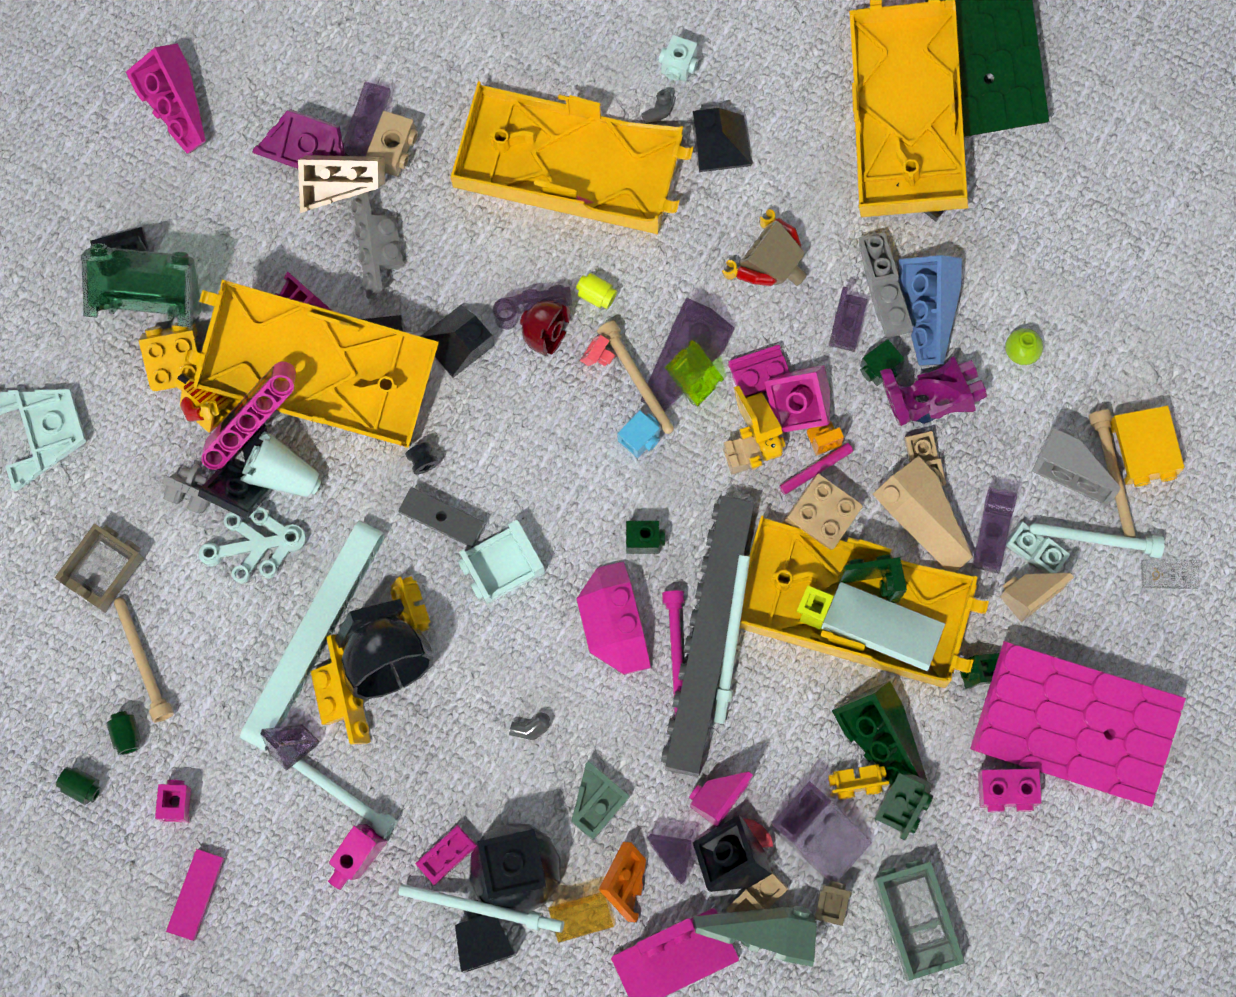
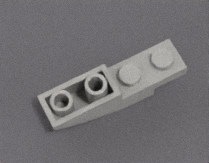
M885 232L859 237L858 241L868 287L877 319L881 321L885 337L911 333L913 326L899 286V275Z

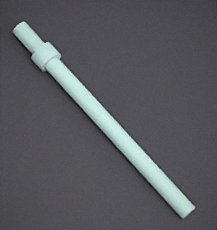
M739 555L720 684L716 688L714 698L717 700L714 722L722 724L725 723L728 702H731L733 692L730 686L750 556Z
M401 884L399 888V895L525 924L529 929L539 931L542 928L562 933L564 928V921L543 917V913L535 911L526 913Z

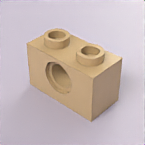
M383 111L366 157H385V173L398 177L401 169H405L407 166L410 145H415L418 136L413 119ZM391 142H399V145L394 148L387 147Z

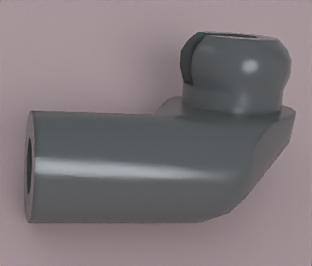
M659 91L656 95L657 101L654 109L641 113L644 124H651L667 118L673 105V98L669 91Z

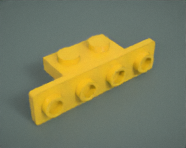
M331 634L327 636V643L332 663L310 671L322 725H331L344 720L349 743L351 745L368 744L371 740L363 708V699L353 697L346 686L342 671V656L345 647L339 648L335 641L336 635Z

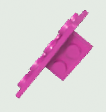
M712 908L697 916L713 915L718 913L715 908ZM687 918L637 942L636 945L612 956L611 960L628 997H665L738 962L739 957L732 944L695 933L692 922L693 918Z

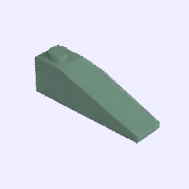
M776 907L694 916L692 922L697 934L728 944L735 943V940L741 941L744 946L749 947L748 950L758 953L759 949H766L776 953L775 959L813 967L817 922L813 913L805 907Z

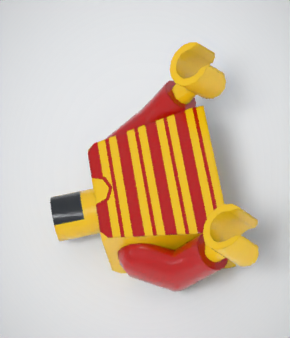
M182 373L175 381V387L182 391L180 408L187 421H196L210 433L218 427L241 400L194 388L195 379Z

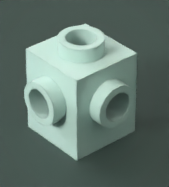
M672 35L668 47H663L658 62L662 63L661 73L671 80L686 82L689 73L694 74L698 64V59L696 58L697 43Z

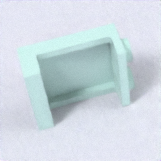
M518 519L508 524L509 529L467 551L464 549L459 551L462 559L457 562L464 575L470 573L474 581L470 585L477 599L483 597L486 604L545 573L544 566Z

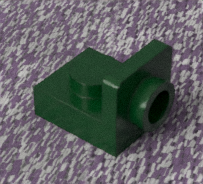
M1000 653L974 655L967 658L974 661L971 672L960 671L965 689L992 682Z

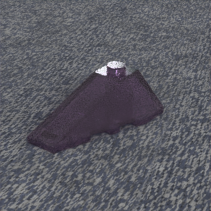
M687 297L648 381V386L664 412L686 392L687 388L706 371L715 359H718L724 353L735 330V327L712 308ZM642 397L641 402L646 403L644 398Z

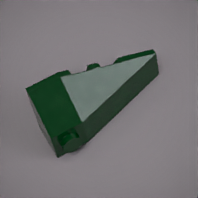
M891 681L868 689L832 710L844 735L851 743L855 741L865 752L863 756L869 762L873 760L879 767L885 766L886 777L884 778L886 781H889L890 785L900 768L927 781L904 706Z

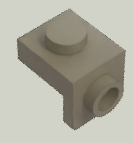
M829 881L828 886L821 885L814 915L815 920L843 926L848 900L852 894L851 891L845 890L846 884Z

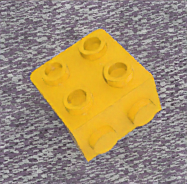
M181 321L172 324V328L161 329V326H154L145 329V333L141 334L138 341L149 386L152 391L176 388L175 381L182 373L194 379L198 365L184 362L183 357L186 349L198 352L195 341L198 333L195 323L188 324L187 321Z

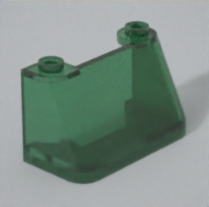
M97 243L92 244L81 255L84 317L97 318L98 311L109 309V314H115L118 309L167 314L168 320L177 318V326L191 327L201 313V302H199L201 296L195 262L186 252L168 254L109 248L105 244Z

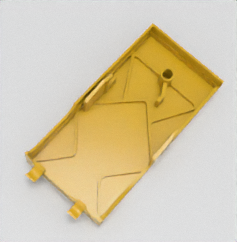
M870 0V8L850 10L854 77L852 99L856 131L860 216L872 217L968 208L955 0H928V2L884 7H882V0Z
M478 81L451 173L453 188L657 235L663 213L673 214L677 212L680 200H667L677 159H691L694 148L681 146L683 126L672 127L621 121L601 116V103L559 94L558 99L566 101V104L483 86ZM577 196L592 201L594 203L585 204L584 201H579Z
M223 279L218 294L202 290L199 302L214 306L202 352L199 353L186 349L183 357L184 362L198 365L194 377V388L242 400L273 365L278 362H288L296 370L294 389L276 410L284 414L409 448L439 342ZM282 377L277 378L281 381H287V379ZM261 396L263 399H270L267 396Z
M761 515L749 555L750 562L739 629L946 688L952 680L954 670L966 673L971 672L974 660L963 659L958 654L970 611L985 614L989 601H981L974 598L977 576L964 575L901 560L907 590L899 603L895 604L945 624L928 671H925L866 647L865 644L846 639L822 628L820 630L800 622L802 614L797 612L807 585L835 596L839 586L838 577L843 567L848 565V561L854 559H864V562L875 561V558L878 556L890 555L892 549L865 540L848 537L847 542L840 540L835 548L830 550L802 529L765 519ZM882 578L845 583L887 600L886 596L882 597L879 582L883 580Z

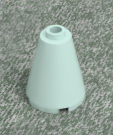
M264 431L259 438L263 443L260 447L254 446L243 468L242 473L245 475L241 477V481L303 497H308L310 493L314 495L321 484V480L318 479L319 473L276 437Z

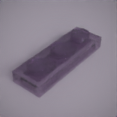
M365 81L343 141L346 156L366 157L381 115L385 111L389 100L390 88Z

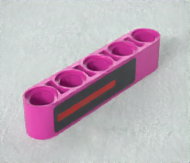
M278 362L273 365L207 437L201 457L205 467L212 470L222 468L292 393L296 377V370L292 364ZM282 377L287 379V381H281L277 378ZM261 396H267L270 399H263ZM248 414V415H251V416H253V417L249 418V417H246V416H244V415ZM227 433H234V434H236V435H235V436H232V435H229V434H227Z

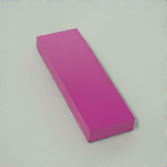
M196 849L166 932L195 941L225 858Z

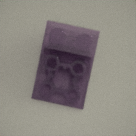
M810 781L770 825V828L828 881L838 882L872 843Z

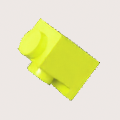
M807 585L797 612L802 614L800 622L821 630L834 596Z

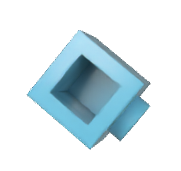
M639 411L617 433L618 442L638 459L646 449L651 451L659 443V422L651 414L645 415Z

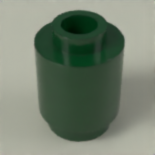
M127 711L112 714L110 716L111 720L106 722L113 749L117 750L118 755H126L139 750L141 738L134 715H128Z
M70 767L64 768L56 782V787L60 788L61 793L83 805L89 802L93 803L101 792L99 780L76 767L72 769Z

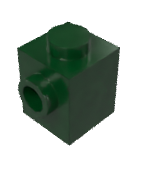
M887 339L862 358L860 371L868 382L873 381L878 386L883 382L880 371L891 369L896 378L899 374L897 371L902 368L905 359Z
M626 521V554H659V546H665V529H659V521Z

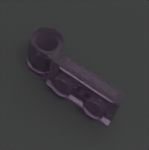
M555 285L544 291L529 289L513 297L501 298L493 305L495 323L501 329H512L518 323V314L524 313L525 310H529L540 301L548 300L565 306H572L570 287ZM503 310L513 312L508 318L499 316V313Z
M989 486L972 568L998 574L1001 571L1017 492Z

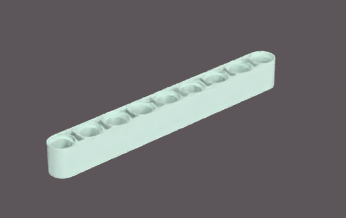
M360 520L356 523L241 731L240 739L263 751L269 749L310 676V671L313 670L327 645V636L333 634L385 537L384 532Z

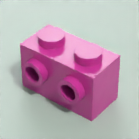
M1039 769L981 770L978 773L980 808H988V812H1005V807H1016L1017 812L1034 811V807L1041 804Z

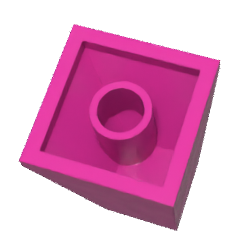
M825 365L799 369L764 381L770 408L781 425L782 433L830 424V388Z
M748 771L709 780L704 786L698 784L689 796L693 800L690 803V808L718 827L750 784L753 774Z

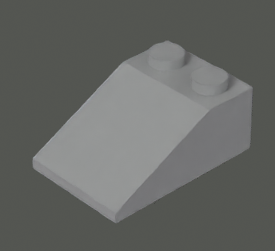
M1054 428L1031 471L1106 506L1110 504L1121 488L1082 441L1075 438L1074 434L1066 429L1058 430Z

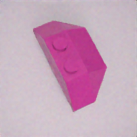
M624 561L597 568L576 598L590 654L623 675L650 669L644 633Z

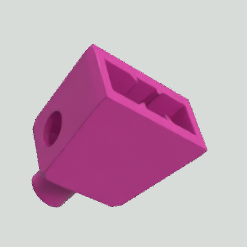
M367 824L354 825L329 861V864L335 869L327 881L335 888L341 890L348 879H359L387 844L388 840L377 835L375 830ZM350 856L353 858V865L350 863Z

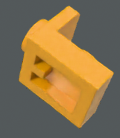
M831 421L829 425L813 427L806 432L816 456L842 446L844 439L840 427L835 429Z

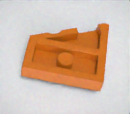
M622 842L599 887V891L628 922H637L639 913L634 912L636 895L641 896L642 877L645 873L646 858L632 842Z

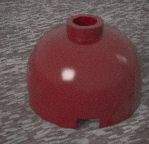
M546 300L536 303L529 310H525L521 316L520 325H522L523 339L528 347L544 356H548L547 353L551 355L555 353L566 334V331L562 330L564 322L569 323L570 321L569 307L558 302Z

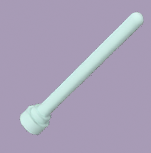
M1033 523L1029 527L1032 534L1143 550L1144 554H1148V557L1160 559L1164 551L1165 541L1162 536L1151 535V537H1145V539L1038 523Z
M290 750L282 752L281 757L285 762L371 822L377 835L386 839L391 834L398 820L389 814H378Z

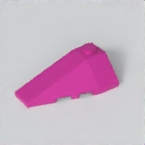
M178 43L154 47L129 68L126 74L137 96L142 102L147 101L154 109L153 115L157 119L161 118L166 123L168 132L188 154L206 142L190 68Z

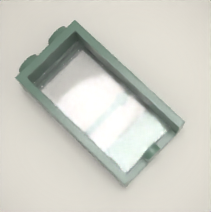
M922 859L906 863L907 869L896 872L895 867L878 872L879 878L873 881L906 982L965 963L932 863H923Z

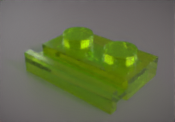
M691 340L689 342L690 345L686 349H682L664 368L691 404L698 407L716 389L715 385L719 381L722 382L724 378L700 345Z

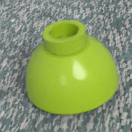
M1021 328L1013 331L1008 336L1005 350L1013 362L1019 365H1030L1041 357L1043 341L1036 331L1029 328Z

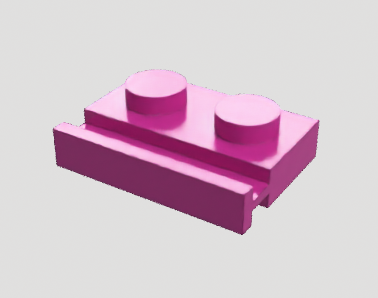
M780 345L728 361L736 386L739 385L746 398L766 392L765 380L789 373L785 358L780 350Z

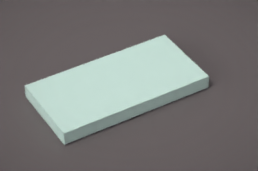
M840 582L821 628L846 639L865 644L866 647L928 671L945 624Z

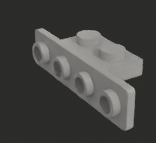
M365 192L353 199L351 212L355 216V237L358 240L360 250L358 259L363 270L362 286L366 290L367 299H373L382 291L380 269L399 270L403 266L396 216L371 215L368 192Z

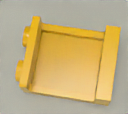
M1168 406L1115 415L1112 418L1110 429L1111 433H1116L1127 474L1124 479L1125 485L1134 484V487H1141L1150 484V480L1161 479V482H1168L1178 478L1177 475L1185 467Z

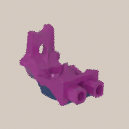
M951 357L939 369L917 375L918 381L909 387L899 385L891 369L880 371L884 390L899 426L912 421L925 424L954 412L976 411L975 402L987 397L985 386L981 380L969 385L967 384V381L978 377L972 360L958 364L955 357ZM927 395L929 399L927 402H918L916 397Z

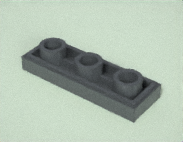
M410 487L398 510L400 514L473 548L485 525L484 521L413 487ZM440 515L447 516L442 522L437 520Z

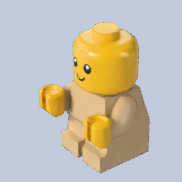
M749 426L739 429L740 438L726 441L723 445V452L731 475L750 468L756 470L762 466V460L768 461L782 456V448L785 447L783 437L776 436L756 443Z

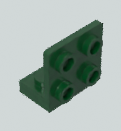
M892 555L878 556L875 558V561L864 562V559L848 561V565L843 567L838 577L839 583L882 578L883 580L879 582L882 597L886 596L887 601L892 603H899L907 590L901 557L892 558Z

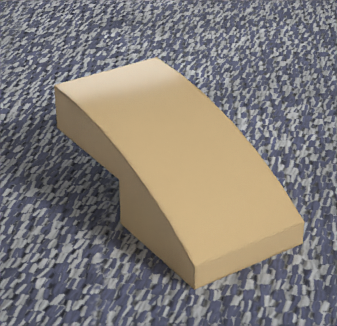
M771 870L772 875L747 888L726 910L728 913L770 908L789 888Z

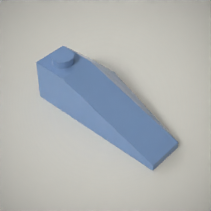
M937 255L899 259L898 282L902 295L905 297L907 310L913 326L911 337L918 365L944 364L961 289L962 258Z

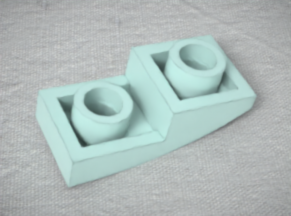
M1024 522L1018 523L1004 544L1017 555L1047 574L1058 573L1070 555L1049 537L1043 538L1041 535L1032 534L1029 526Z

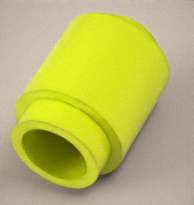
M589 273L588 276L583 275L576 286V289L579 290L578 297L600 309L602 307L609 309L618 292L613 288L612 284L592 273Z

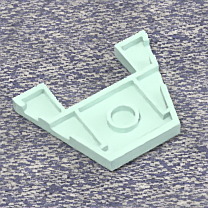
M69 389L35 390V392L8 390V392H0V415L13 410H20L33 455L31 458L5 466L11 488L14 491L20 490L87 442L73 394Z

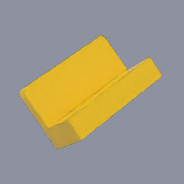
M739 385L733 387L738 410L747 426L751 428L750 431L756 443L782 434L781 425L762 392L746 398Z

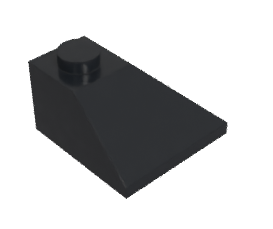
M721 108L692 112V128L699 172L751 166L744 115Z
M462 305L458 306L420 336L439 342L435 358L452 378L495 346L493 335L476 315Z
M740 815L692 842L706 888L709 892L749 888L772 875L764 849Z

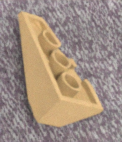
M918 456L892 475L873 495L947 571L956 573L973 558V554L961 527L956 521L951 504L942 489L939 477Z

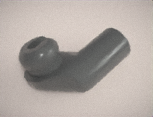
M541 712L536 714V718L527 725L512 721L509 735L535 740L549 729L550 717L546 713Z

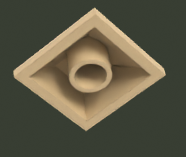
M1071 573L1025 574L1019 580L1014 576L1002 586L1005 591L1000 598L1022 623L1060 593L1074 576Z

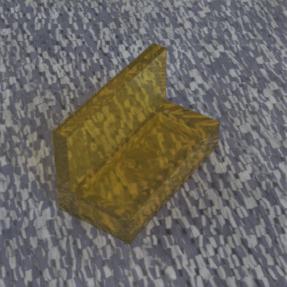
M601 892L548 907L552 919L564 921L562 933L555 932L558 943L614 927L606 897Z

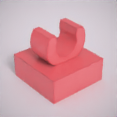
M602 335L594 337L580 361L587 366H591L596 362L603 366L610 364L615 355L605 349L609 340Z

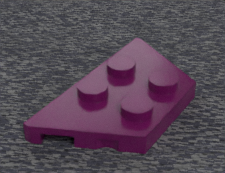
M292 109L284 113L279 122L269 130L266 137L252 151L254 154L297 169L298 159L306 155L346 156L340 126Z

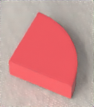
M744 819L762 848L773 847L770 834L761 824L751 819Z

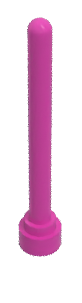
M680 590L662 592L663 604L666 605V610H669L674 695L676 690L681 691L683 680H678L680 666L683 663L680 609H682V604L685 603L684 591ZM674 707L675 717H676L677 708Z

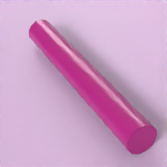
M846 443L779 486L781 492L786 495L851 454L853 452L852 447L849 443Z

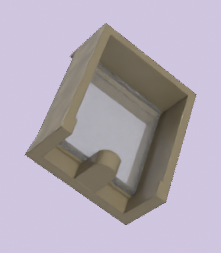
M94 523L54 578L106 613L115 597L139 564L145 559L138 553L141 548L128 539L123 543L116 538L119 534L107 525L101 528Z

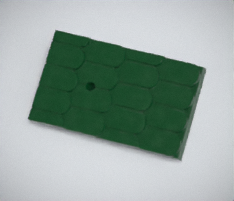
M955 0L964 137L1050 122L1033 0ZM988 74L994 76V81L991 84H986L984 80Z

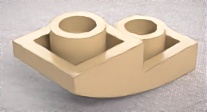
M925 431L905 436L904 440L909 461L911 462L920 456L937 474L941 481V486L946 485L941 459L937 455L933 432Z

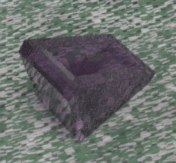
M303 724L266 728L260 732L269 754L286 771L317 747L320 742Z
M650 834L647 837L648 843L681 887L685 884L691 840Z

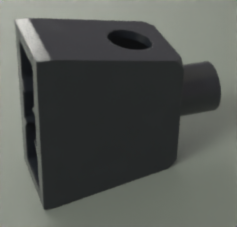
M463 910L467 921L455 925L462 973L516 956L498 918Z

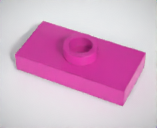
M457 825L415 864L435 886L462 862L477 845Z

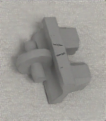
M194 465L191 470L182 468L180 475L187 479L172 474L170 477L165 475L162 484L166 485L163 499L179 504L183 494L186 493L191 496L187 509L198 514L203 513L209 501L198 496L199 489L202 486L197 483L203 485L208 480L207 477L201 475L202 467Z

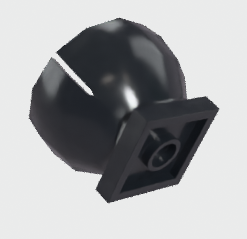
M400 599L349 611L335 637L338 647H345L342 656V671L346 686L353 697L366 700L383 697L401 690L390 663L393 664L403 688L420 679L433 666L434 657L431 646L420 629L400 619V615L404 610Z
M507 822L506 825L503 823L485 833L480 841H477L478 844L470 856L469 880L481 902L526 913L548 902L558 887L555 881L560 882L561 862L549 836L530 824Z

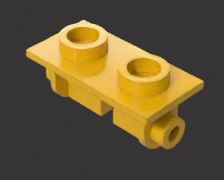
M412 576L404 579L398 577L391 585L390 594L392 601L400 599L404 606L400 619L420 629L421 632L430 629L429 624L431 621L425 604L414 605V602L423 599L417 581L413 580Z
M878 764L859 767L860 778L855 779L853 769L833 771V774L828 775L829 785L835 786L836 790H832L830 796L838 795V800L855 797L854 792L866 791V795L883 793V788L889 785V781L882 782V778L886 777L885 766L879 767Z

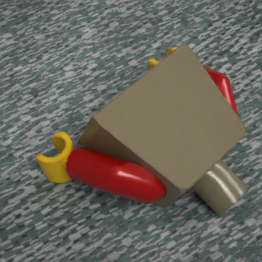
M772 209L766 210V216L770 219L765 220L763 217H759L760 226L764 230L739 262L741 267L737 268L733 260H727L726 265L734 269L731 272L721 270L722 274L729 280L737 277V279L750 284L770 287L781 284L788 278L798 286L804 281L807 273L797 266L804 256L797 230L784 220L776 219L775 212Z

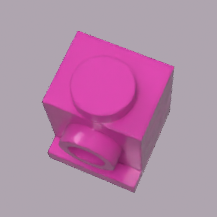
M167 780V784H158L155 819L161 822L189 823L191 788L184 785L185 781ZM179 797V805L173 807L171 804L172 799Z

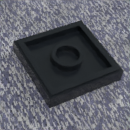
M228 461L202 485L198 496L247 520L273 489L241 481V477L245 475L242 473L243 468Z

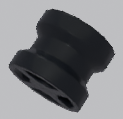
M429 442L418 444L405 453L407 459L413 464L412 470L415 475L426 473L439 464L437 457L431 453L432 447Z

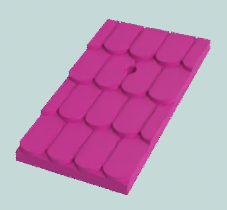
M1003 641L970 749L1029 769H1039V772L1152 807L1186 698Z

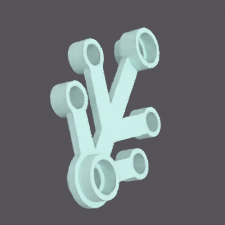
M258 507L251 514V519L256 525H264L276 534L275 536L264 537L242 522L238 515L228 513L224 517L225 526L231 531H237L249 539V541L217 546L215 543H206L199 550V558L205 565L212 567L218 565L222 557L251 552L242 565L236 566L232 570L233 579L237 583L243 584L249 580L251 571L267 549L278 547L271 559L263 561L259 566V571L263 577L273 578L277 574L278 566L289 552H296L304 546L306 535L303 529L293 524L284 527L272 519L264 508ZM258 513H264L265 516L261 521L255 519ZM231 518H237V523L234 526L228 525V521ZM289 534H296V539L293 542L287 541ZM208 549L214 550L212 557H205V552ZM267 565H272V572L269 574L264 573V568ZM240 570L246 572L242 579L236 577L237 572Z

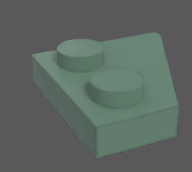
M588 761L585 764L571 822L594 841L628 801L630 796Z

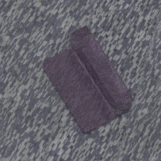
M843 286L828 346L855 352L867 299L847 294L848 287Z

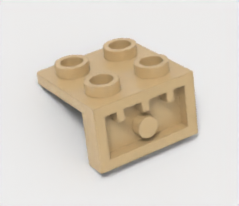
M817 474L810 481L782 523L793 527L796 525L825 547L833 550L863 506L823 476Z

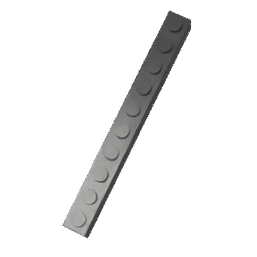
M722 496L720 504H714L712 519L717 521L715 530L709 529L706 546H711L709 557L703 556L700 572L705 573L704 583L698 582L695 599L700 600L698 610L692 609L689 624L694 626L693 636H687L684 653H689L687 664L681 663L678 680H683L681 691H675L672 707L677 708L675 719H669L667 735H672L670 746L664 745L661 762L666 763L665 771L694 777L699 776L726 644L739 555H744L754 502Z

